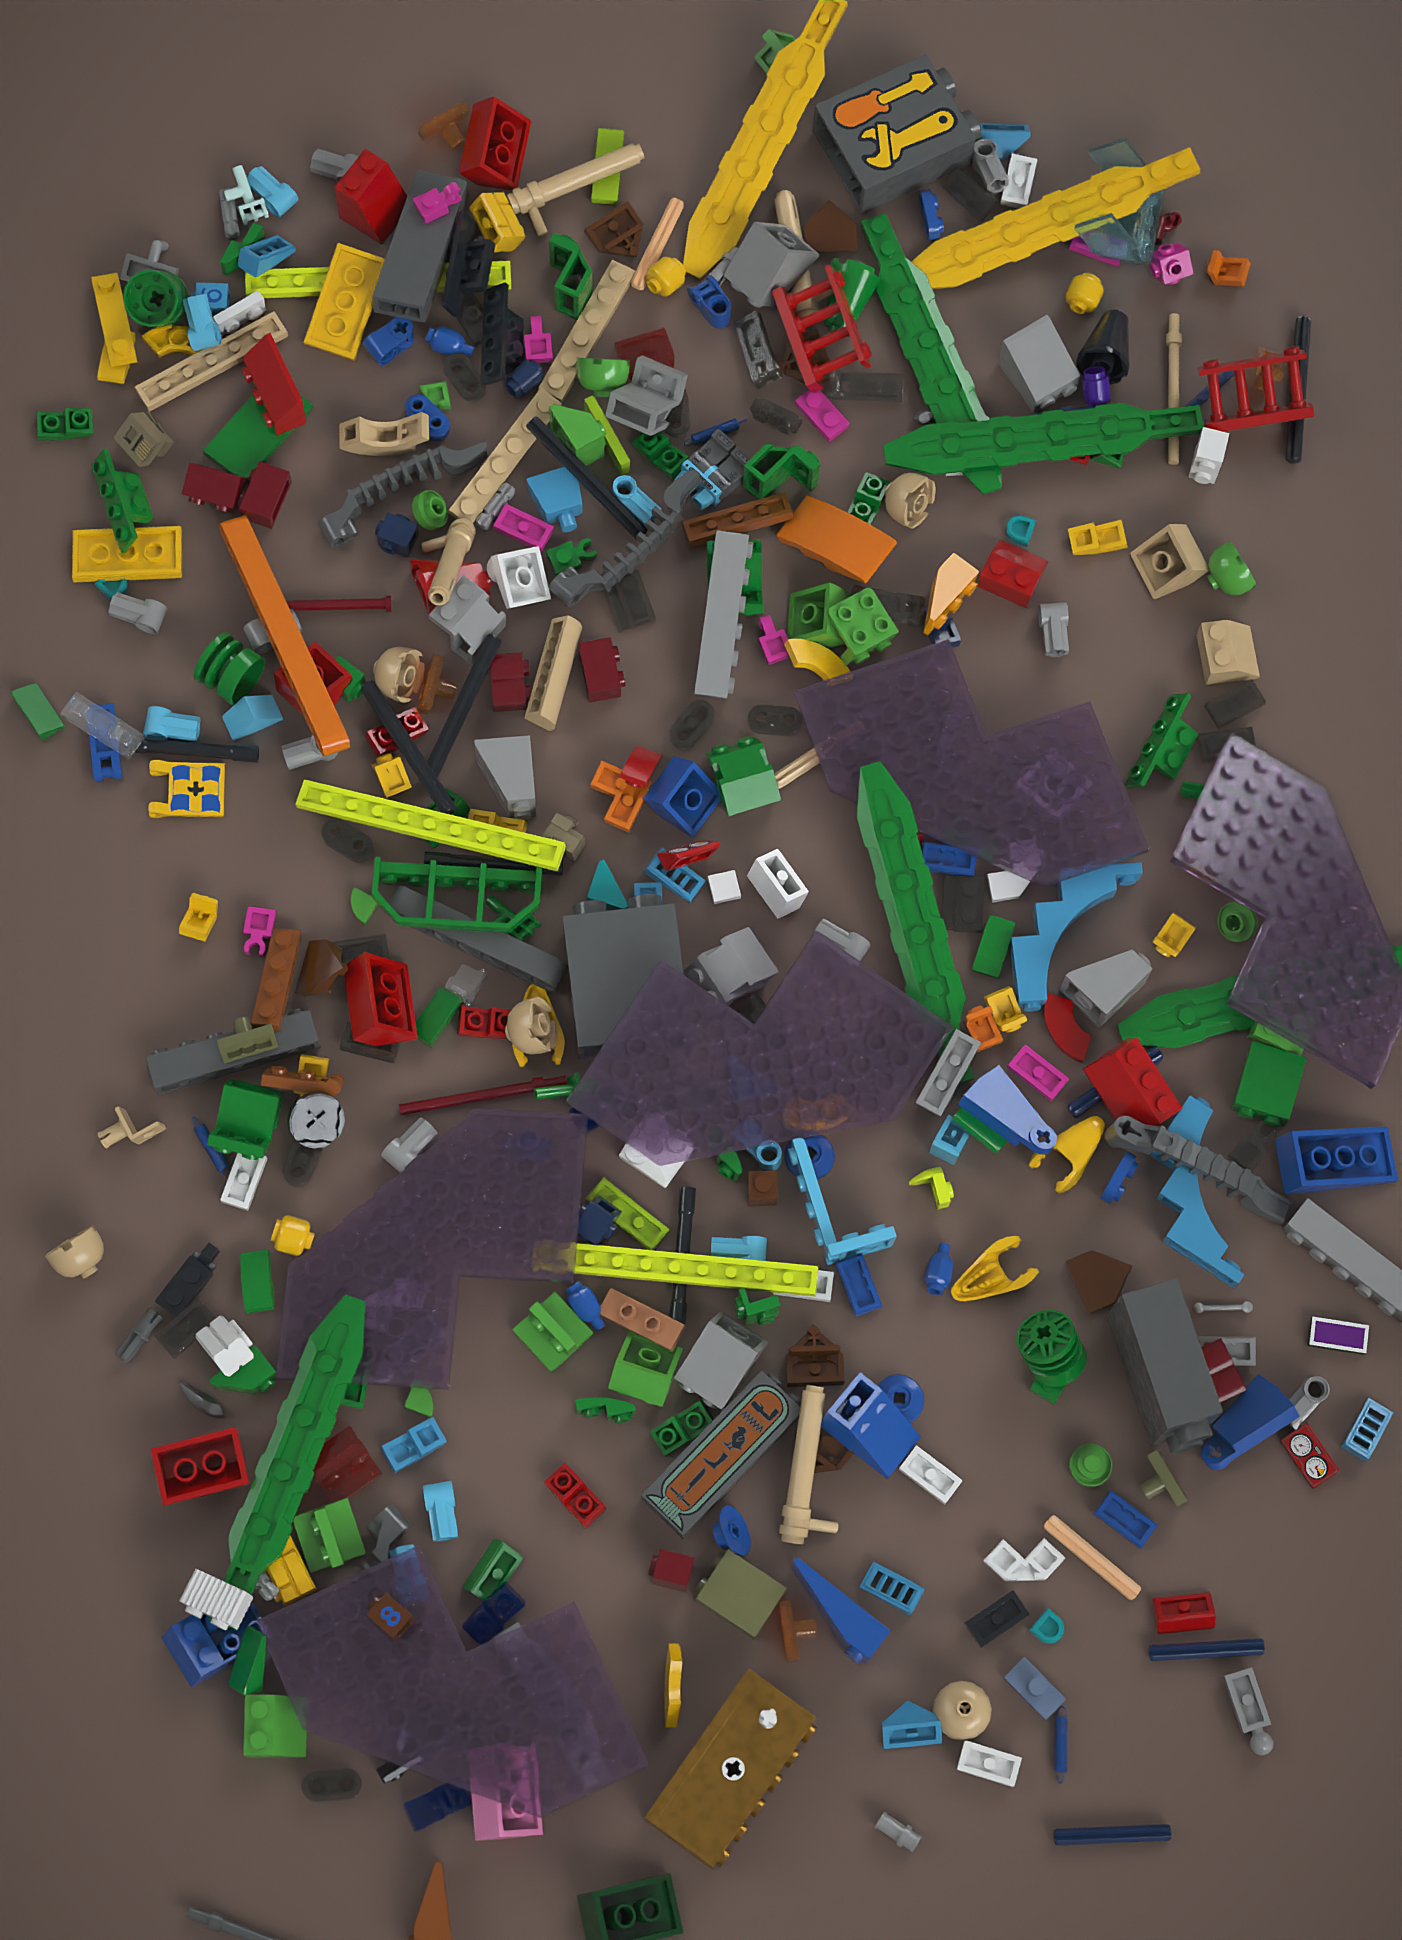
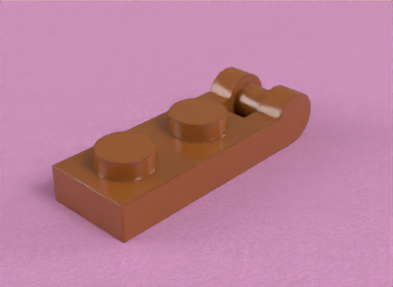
M271 1066V1069H266L262 1074L261 1086L302 1092L319 1091L335 1096L343 1088L345 1079L338 1073H334L328 1078L316 1076L315 1072L309 1070H300L299 1073L288 1072L286 1067Z

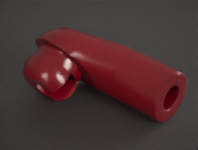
M1172 212L1156 218L1149 240L1150 243L1161 245L1164 233L1174 230L1181 224V215L1178 212Z

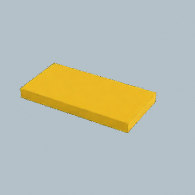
M337 243L303 342L305 345L355 361L373 309L372 295L385 258Z
M136 527L135 530L138 538L126 553L120 552L114 537L113 528L73 530V582H96L103 579L105 581H121V579L182 578V527Z

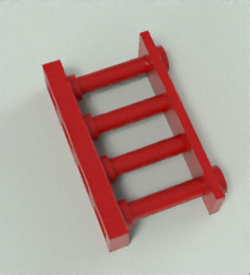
M830 264L825 266L828 279L795 294H792V292L788 293L782 287L772 291L806 387L814 393L824 389L821 383L824 375L859 360L865 368L872 367L869 360L872 357L871 350L866 342L863 343L843 289V286L846 285L845 279L841 271H836ZM833 288L837 299L836 303L803 318L797 316L795 308L798 307L799 303ZM840 312L842 313L846 326L811 342L809 340L806 341L803 332L806 331L807 327ZM850 336L855 350L820 366L814 363L812 356L815 355V351Z
M1298 346L1283 349L1284 353L1224 363H1219V360L1203 362V366L1197 368L1199 376L1207 375L1212 408L1210 419H1205V428L1224 432L1315 417L1312 403H1306V400L1303 399L1298 360L1307 359L1306 351L1300 350ZM1288 362L1292 393L1290 406L1280 407L1279 404H1276L1271 364ZM1261 366L1266 405L1263 406L1264 410L1253 412V409L1249 406L1245 368ZM1234 370L1239 410H1237L1236 415L1226 416L1222 408L1218 373Z

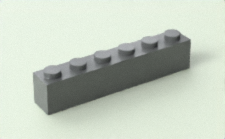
M295 1009L283 1018L281 1031H274L278 1048L225 1064L217 1040L235 1035V1028L233 1032L226 1034L222 1032L210 1034L206 1037V1040L195 1042V1040L182 1042L175 1049L161 1048L153 1051L152 1055L146 1057L155 1091L158 1095L321 1048L310 1009L306 1011L304 1009Z

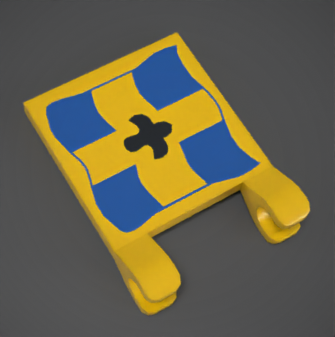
M150 761V775H169L168 804L150 802L148 811L151 818L167 816L224 817L225 763Z

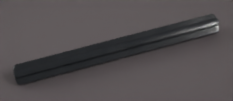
M1298 316L1295 320L1294 347L1298 346L1300 350H1305L1307 353V359L1298 360L1303 399L1306 400L1311 319L1308 316ZM1290 388V402H1291V401H1292V393H1291V388ZM1304 419L1288 421L1285 459L1290 464L1300 463Z
M535 416L527 423L526 428L635 539L640 531L644 535L647 533V528L539 417Z
M488 634L427 761L437 778L501 645V639L494 635Z
M374 681L365 682L361 687V692L441 813L452 815L457 808L376 683Z

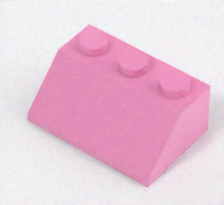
M535 1744L493 1745L468 1750L475 1841L543 1835Z

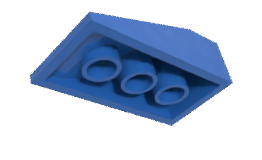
M1388 1126L1291 1131L1275 1139L1285 1195L1314 1193L1398 1181Z
M797 1557L791 1569L841 1645L847 1649L844 1654L856 1664H859L860 1661L866 1664L888 1636L890 1630Z

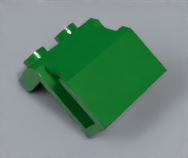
M553 232L549 239L550 266L562 271L554 286L555 311L578 320L593 294L592 269L584 259L577 242L568 235H559ZM580 276L581 282L577 289L573 290V287L578 277ZM568 296L574 297V311L564 307Z
M765 444L744 465L742 487L755 499L759 500L771 496L792 476L811 492L818 485L821 463L813 452L806 451L801 446L787 448ZM768 468H771L765 475H762ZM757 479L760 481L759 492L751 486Z
M748 540V542H753L751 559L746 558L745 569H750L748 586L742 585L741 596H746L744 613L739 612V614L745 616L763 614L761 540ZM707 541L708 586L715 541Z
M753 736L740 738L737 740V744L727 746V744L716 745L711 748L712 751L705 753L707 763L714 772L723 809L728 816L781 800L772 765L768 764L763 743L758 738H753Z
M230 1078L224 1084L216 1127L209 1134L207 1145L215 1147L214 1150L217 1152L231 1153L233 1151L241 1153L243 1158L249 1160L262 1159L269 1150L273 1129L277 1128L285 1092Z

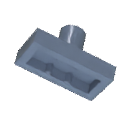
M1025 1657L1003 1678L1044 1721L1066 1700Z

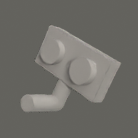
M154 240L151 244L148 259L126 253L120 279L128 282L132 276L146 270H162L174 273L177 276L179 268L158 262L161 251H167L169 245L166 241Z

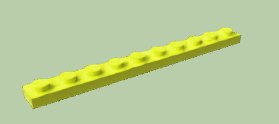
M492 261L487 288L506 282L509 285L508 290H511L510 261ZM446 263L436 292H444L449 263ZM329 267L269 269L258 277H253L245 271L246 297L256 291H259L263 298L319 296Z
M305 779L296 801V806L299 809L557 872L566 848L565 843Z
M537 1239L534 1241L531 1264L533 1270L731 1289L745 1288V1290L814 1297H816L819 1271L818 1266Z

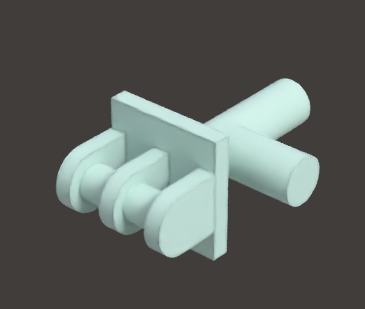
M240 165L232 168L238 186L223 192L226 201L239 197L243 198L244 204L236 206L243 225H248L247 222L251 220L256 222L262 216L268 218L269 215L264 199L254 200L243 166ZM260 204L261 209L255 210L254 206ZM249 208L250 212L244 214L243 210Z

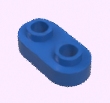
M930 189L919 191V206L926 237L928 240L939 239L940 233L944 232L942 217H937L936 213L938 209L937 195L932 194Z
M413 395L406 400V417L420 412L429 415L430 440L441 441L449 435V419L427 397ZM416 404L423 406L421 409L413 408ZM434 422L441 423L439 427L432 426Z
M1126 1151L1101 1195V1200L1108 1204L1112 1200L1118 1202L1126 1188L1121 1185L1125 1176L1131 1178L1139 1163L1134 1161L1137 1157L1136 1155Z

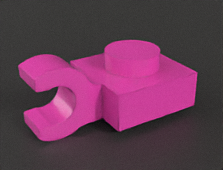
M456 182L448 184L441 193L438 192L437 188H434L413 198V205L425 224L448 214V206L462 200L459 195L461 190Z
M532 316V334L524 335L526 359L530 362L534 360L537 363L553 362L551 333L542 332L541 316Z
M770 615L760 617L758 626L764 636L758 638V643L767 665L790 658L784 645L788 640L784 629L776 631Z

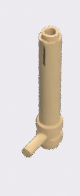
M632 143L540 182H530L523 189H520V187L513 189L512 193L507 195V198L512 205L514 214L521 213L523 215L529 213L538 236H543L548 231L538 208L545 206V202L640 164V160L645 159L641 146Z
M788 190L780 191L774 199L778 224L786 225L803 240L795 196ZM809 269L791 287L792 294L812 286ZM833 288L799 303L798 307L795 308L797 316L803 318L818 311V302L833 294Z
M466 518L454 520L449 527L447 535L422 543V549L425 553L445 547L428 591V598L434 605H444L449 601L465 554L470 550L476 534L475 527Z
M807 1385L806 1390H803L787 1501L786 1505H783L781 1515L784 1516V1522L780 1524L779 1533L782 1534L781 1541L804 1544V1538L808 1537L809 1530L835 1534L838 1531V1522L810 1518L811 1509L809 1508L826 1395L823 1393L824 1387Z

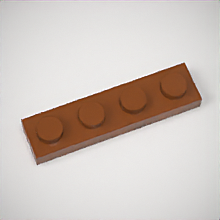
M785 492L688 519L682 521V525L690 548L707 544V541H715L717 530L742 534L793 519V511Z
M273 928L251 1021L253 1029L272 1024L274 1031H281L302 938L300 930Z

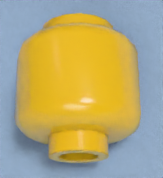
M663 257L647 269V287L652 293L667 297L684 284L685 268L678 259Z
M1083 273L1072 279L1065 294V300L1073 312L1084 314L1095 311L1104 293L1100 279L1090 273Z
M285 1215L282 1220L277 1219L270 1241L274 1242V1247L277 1251L300 1256L304 1248L310 1250L315 1233L309 1232L310 1223L307 1220Z

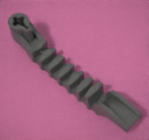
M483 441L463 450H452L444 446L434 450L427 449L425 453L419 456L415 454L412 456V459L406 462L400 461L397 466L391 469L390 467L386 468L385 472L378 476L376 474L373 475L371 480L365 483L360 482L357 488L346 490L347 498L343 507L324 516L318 522L330 548H339L359 534L354 521L356 517L361 516V504L365 503L368 508L374 505L371 495L376 493L380 500L385 499L387 494L384 488L390 486L393 493L397 492L400 488L397 481L403 479L406 486H410L413 482L410 475L414 473L417 474L420 482H424L427 479L424 469L427 467L430 468L435 481L440 480L442 474L437 464L439 462L442 463L444 470L448 474L456 476L464 474L488 457L486 443Z
M693 469L676 479L665 490L664 501L671 514L668 516L655 506L652 509V515L662 523L658 527L649 519L645 527L652 533L647 537L640 531L636 536V540L641 544L636 547L629 542L626 545V550L630 554L626 558L620 552H617L614 555V560L618 562L615 567L608 561H605L602 565L605 571L602 574H599L595 569L580 574L571 566L553 579L549 589L569 608L576 605L590 591L606 590L609 593L614 584L617 582L621 583L626 574H631L640 562L643 564L646 561V557L651 552L655 553L657 546L661 542L665 543L668 539L667 536L672 531L678 529V524L684 519L683 509L686 499L703 481L699 476L700 473Z
M1129 1116L1117 1118L1107 1128L1105 1139L1111 1147L1115 1149H1129L1147 1155L1157 1151L1161 1153L1160 1160L1162 1161L1170 1157L1175 1160V1167L1179 1168L1184 1164L1189 1167L1190 1174L1193 1175L1198 1171L1203 1174L1204 1181L1216 1180L1215 1188L1218 1190L1227 1186L1226 1196L1228 1198H1232L1239 1193L1242 1194L1240 1203L1248 1211L1272 1222L1284 1223L1285 1215L1292 1201L1268 1188L1260 1176L1252 1174L1248 1168L1243 1169L1239 1167L1235 1161L1230 1162L1224 1159L1223 1155L1209 1151V1148L1206 1146L1201 1147L1191 1139L1186 1140L1180 1137V1134L1177 1132L1165 1130L1166 1127L1162 1125L1160 1127L1145 1125Z
M393 1504L388 1505L367 1526L369 1532L378 1540L376 1548L371 1553L375 1561L372 1564L366 1561L360 1567L368 1577L363 1580L356 1573L350 1578L357 1589L352 1593L347 1586H344L339 1591L345 1599L341 1605L335 1597L329 1600L327 1604L333 1610L330 1616L321 1607L313 1611V1614L321 1622L318 1627L313 1624L306 1613L298 1617V1620L308 1632L306 1637L294 1627L287 1626L279 1629L266 1643L264 1666L285 1649L292 1647L306 1649L313 1642L320 1641L323 1637L322 1635L327 1631H331L337 1621L344 1619L347 1616V1612L351 1608H355L364 1595L370 1593L371 1587L381 1581V1576L386 1571L392 1569L389 1564L391 1546L412 1526Z

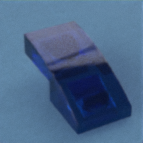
M457 1777L426 1794L404 1803L403 1807L414 1832H417L470 1806L472 1802L461 1778Z

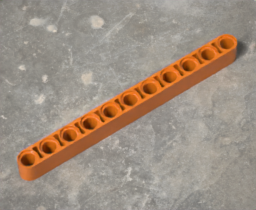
M242 515L219 523L224 542L322 756L325 757L350 748L346 730L247 516Z

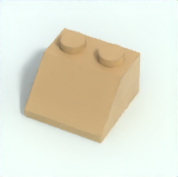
M1168 524L1130 552L1153 599L1186 587L1210 571L1186 524Z
M1231 620L1201 623L1196 636L1206 685L1258 679L1260 677L1250 626Z

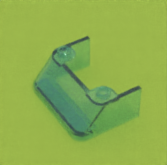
M1126 137L1089 150V155L1102 172L1115 166L1143 167L1147 165ZM1163 189L1151 194L1133 214L1117 220L1110 213L1076 224L1074 229L1086 242L1090 251L1098 257L1139 265L1150 262L1153 258L1163 201Z

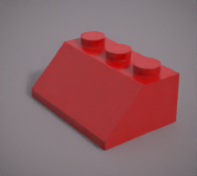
M495 96L473 103L458 173L476 185L509 191L518 188L532 121Z
M271 333L266 334L243 356L245 367L241 368L246 382H252L255 390H252V394L258 406L263 405L265 412L262 415L267 427H273L276 435L306 424L302 398Z
M363 952L347 963L348 970L344 976L353 1040L372 1046H380L417 1039L408 965L368 952Z
M1137 1037L1125 1039L1082 1069L1115 1120L1121 1116H1129L1145 1125L1157 1126L1182 1109V1106Z
M236 1427L150 1449L163 1506L249 1484L246 1458L240 1432Z

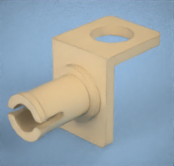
M117 1106L115 1111L119 1117V1122L97 1134L99 1138H102L100 1141L107 1149L125 1137H129L130 1141L139 1145L166 1130V1127L157 1121L137 1132L127 1111Z

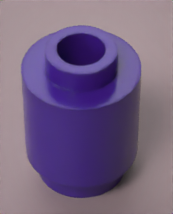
M1101 366L1085 369L1084 376L1082 377L1085 403L1093 405V408L1098 405H1106L1111 400L1108 373Z

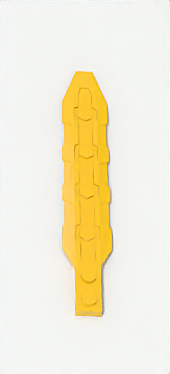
M819 0L801 36L777 53L766 74L767 79L754 104L750 105L742 120L743 125L730 150L726 151L718 166L719 171L706 196L702 197L689 222L683 262L686 273L698 279L703 278L722 260V256L725 253H729L737 245L749 222L748 217L761 192L768 186L776 163L785 146L791 142L797 130L796 125L810 98L815 96L825 76L824 50L848 6V1Z
M1190 147L1143 167L1115 166L1091 176V179L1063 191L1057 190L1047 194L1041 200L1015 211L1009 210L994 216L993 220L967 231L961 230L941 238L918 255L912 263L926 274L932 289L957 287L981 277L982 273L1011 261L1015 263L1031 256V253L1059 241L1065 242L1080 236L1081 232L1107 221L1113 222L1133 214L1151 194L1200 174V167Z

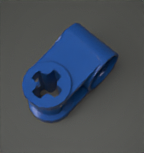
M712 275L706 276V280L697 286L687 288L691 301L702 312L711 326L723 328L730 323L731 302ZM718 309L724 310V312L722 313H716L714 311Z
M396 317L379 330L368 335L363 342V346L380 366L386 365L413 345V324L409 319Z

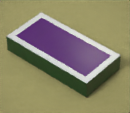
M1312 1317L1308 1346L1365 1355L1369 1325Z

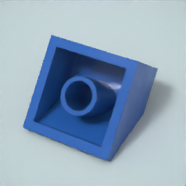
M674 756L645 794L643 800L658 816L693 838L721 801L718 787L694 761Z

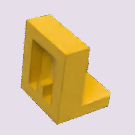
M384 754L376 758L377 763L371 765L376 772L386 798L412 788L401 758L398 755Z

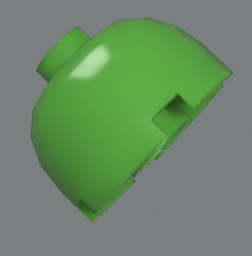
M577 358V377L579 382L585 389L594 391V396L610 397L611 391L624 386L628 380L630 360Z
M1231 541L1221 545L1212 553L1208 562L1211 574L1206 577L1214 590L1220 588L1225 594L1234 596L1250 591L1257 584Z

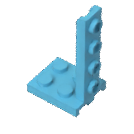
M802 1138L793 1139L791 1143L792 1148L788 1149L790 1161L793 1166H798L800 1175L796 1176L801 1193L806 1192L809 1202L805 1203V1208L809 1219L814 1218L817 1229L813 1230L817 1245L823 1246L827 1266L861 1253L865 1255L892 1247L897 1236L894 1227L886 1228L885 1224L869 1228V1233L859 1236L858 1232L842 1236V1241H836L806 1143Z

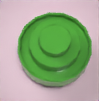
M426 490L414 497L412 510L415 519L422 527L432 531L443 527L447 523L448 508L443 498L437 492Z
M1244 901L1228 903L1218 914L1219 930L1226 939L1232 942L1250 939L1258 929L1259 918L1250 904Z
M1086 1444L1073 1452L1069 1460V1470L1073 1479L1080 1485L1096 1487L1109 1478L1112 1472V1460L1109 1453L1103 1447L1097 1444Z

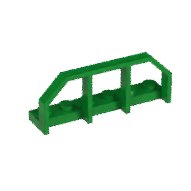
M375 857L372 898L397 926L511 933L540 909L543 872L541 867H537L536 871L487 868L486 863H481V868L437 865L436 860H431L430 865L381 862V857ZM381 881V883L386 885H396L397 882H405L415 887L429 884L426 918L400 917L380 895L379 882ZM435 884L440 888H452L454 885L464 886L468 890H479L476 921L432 919ZM485 887L492 888V890L497 892L519 889L522 893H535L534 901L508 923L483 922Z

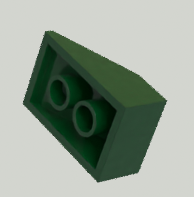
M670 1873L577 1895L586 1940H658L683 1933Z

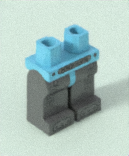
M719 428L711 435V439L682 464L681 472L675 478L676 480L693 469L700 473L699 476L703 481L696 488L698 492L692 496L693 504L700 511L711 504L716 507L722 499L743 483L744 465L751 459L739 447L735 449L736 444Z

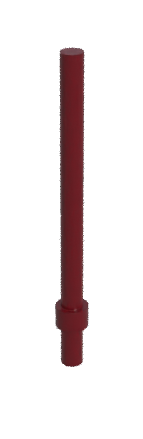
M566 1075L543 1079V1076L532 1078L530 1082L399 1104L400 1115L532 1093L534 1088L567 1084Z

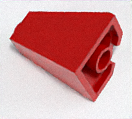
M412 560L409 562L411 574L429 615L437 606L429 600L428 591L440 561ZM462 562L455 584L464 575L491 597L490 587L493 586V581L489 577L488 572L483 571L480 563Z

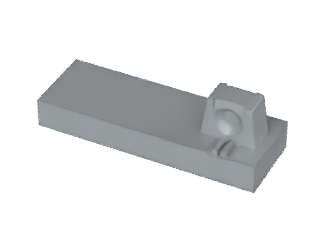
M956 1029L916 1104L941 1117L979 1049L981 1042Z

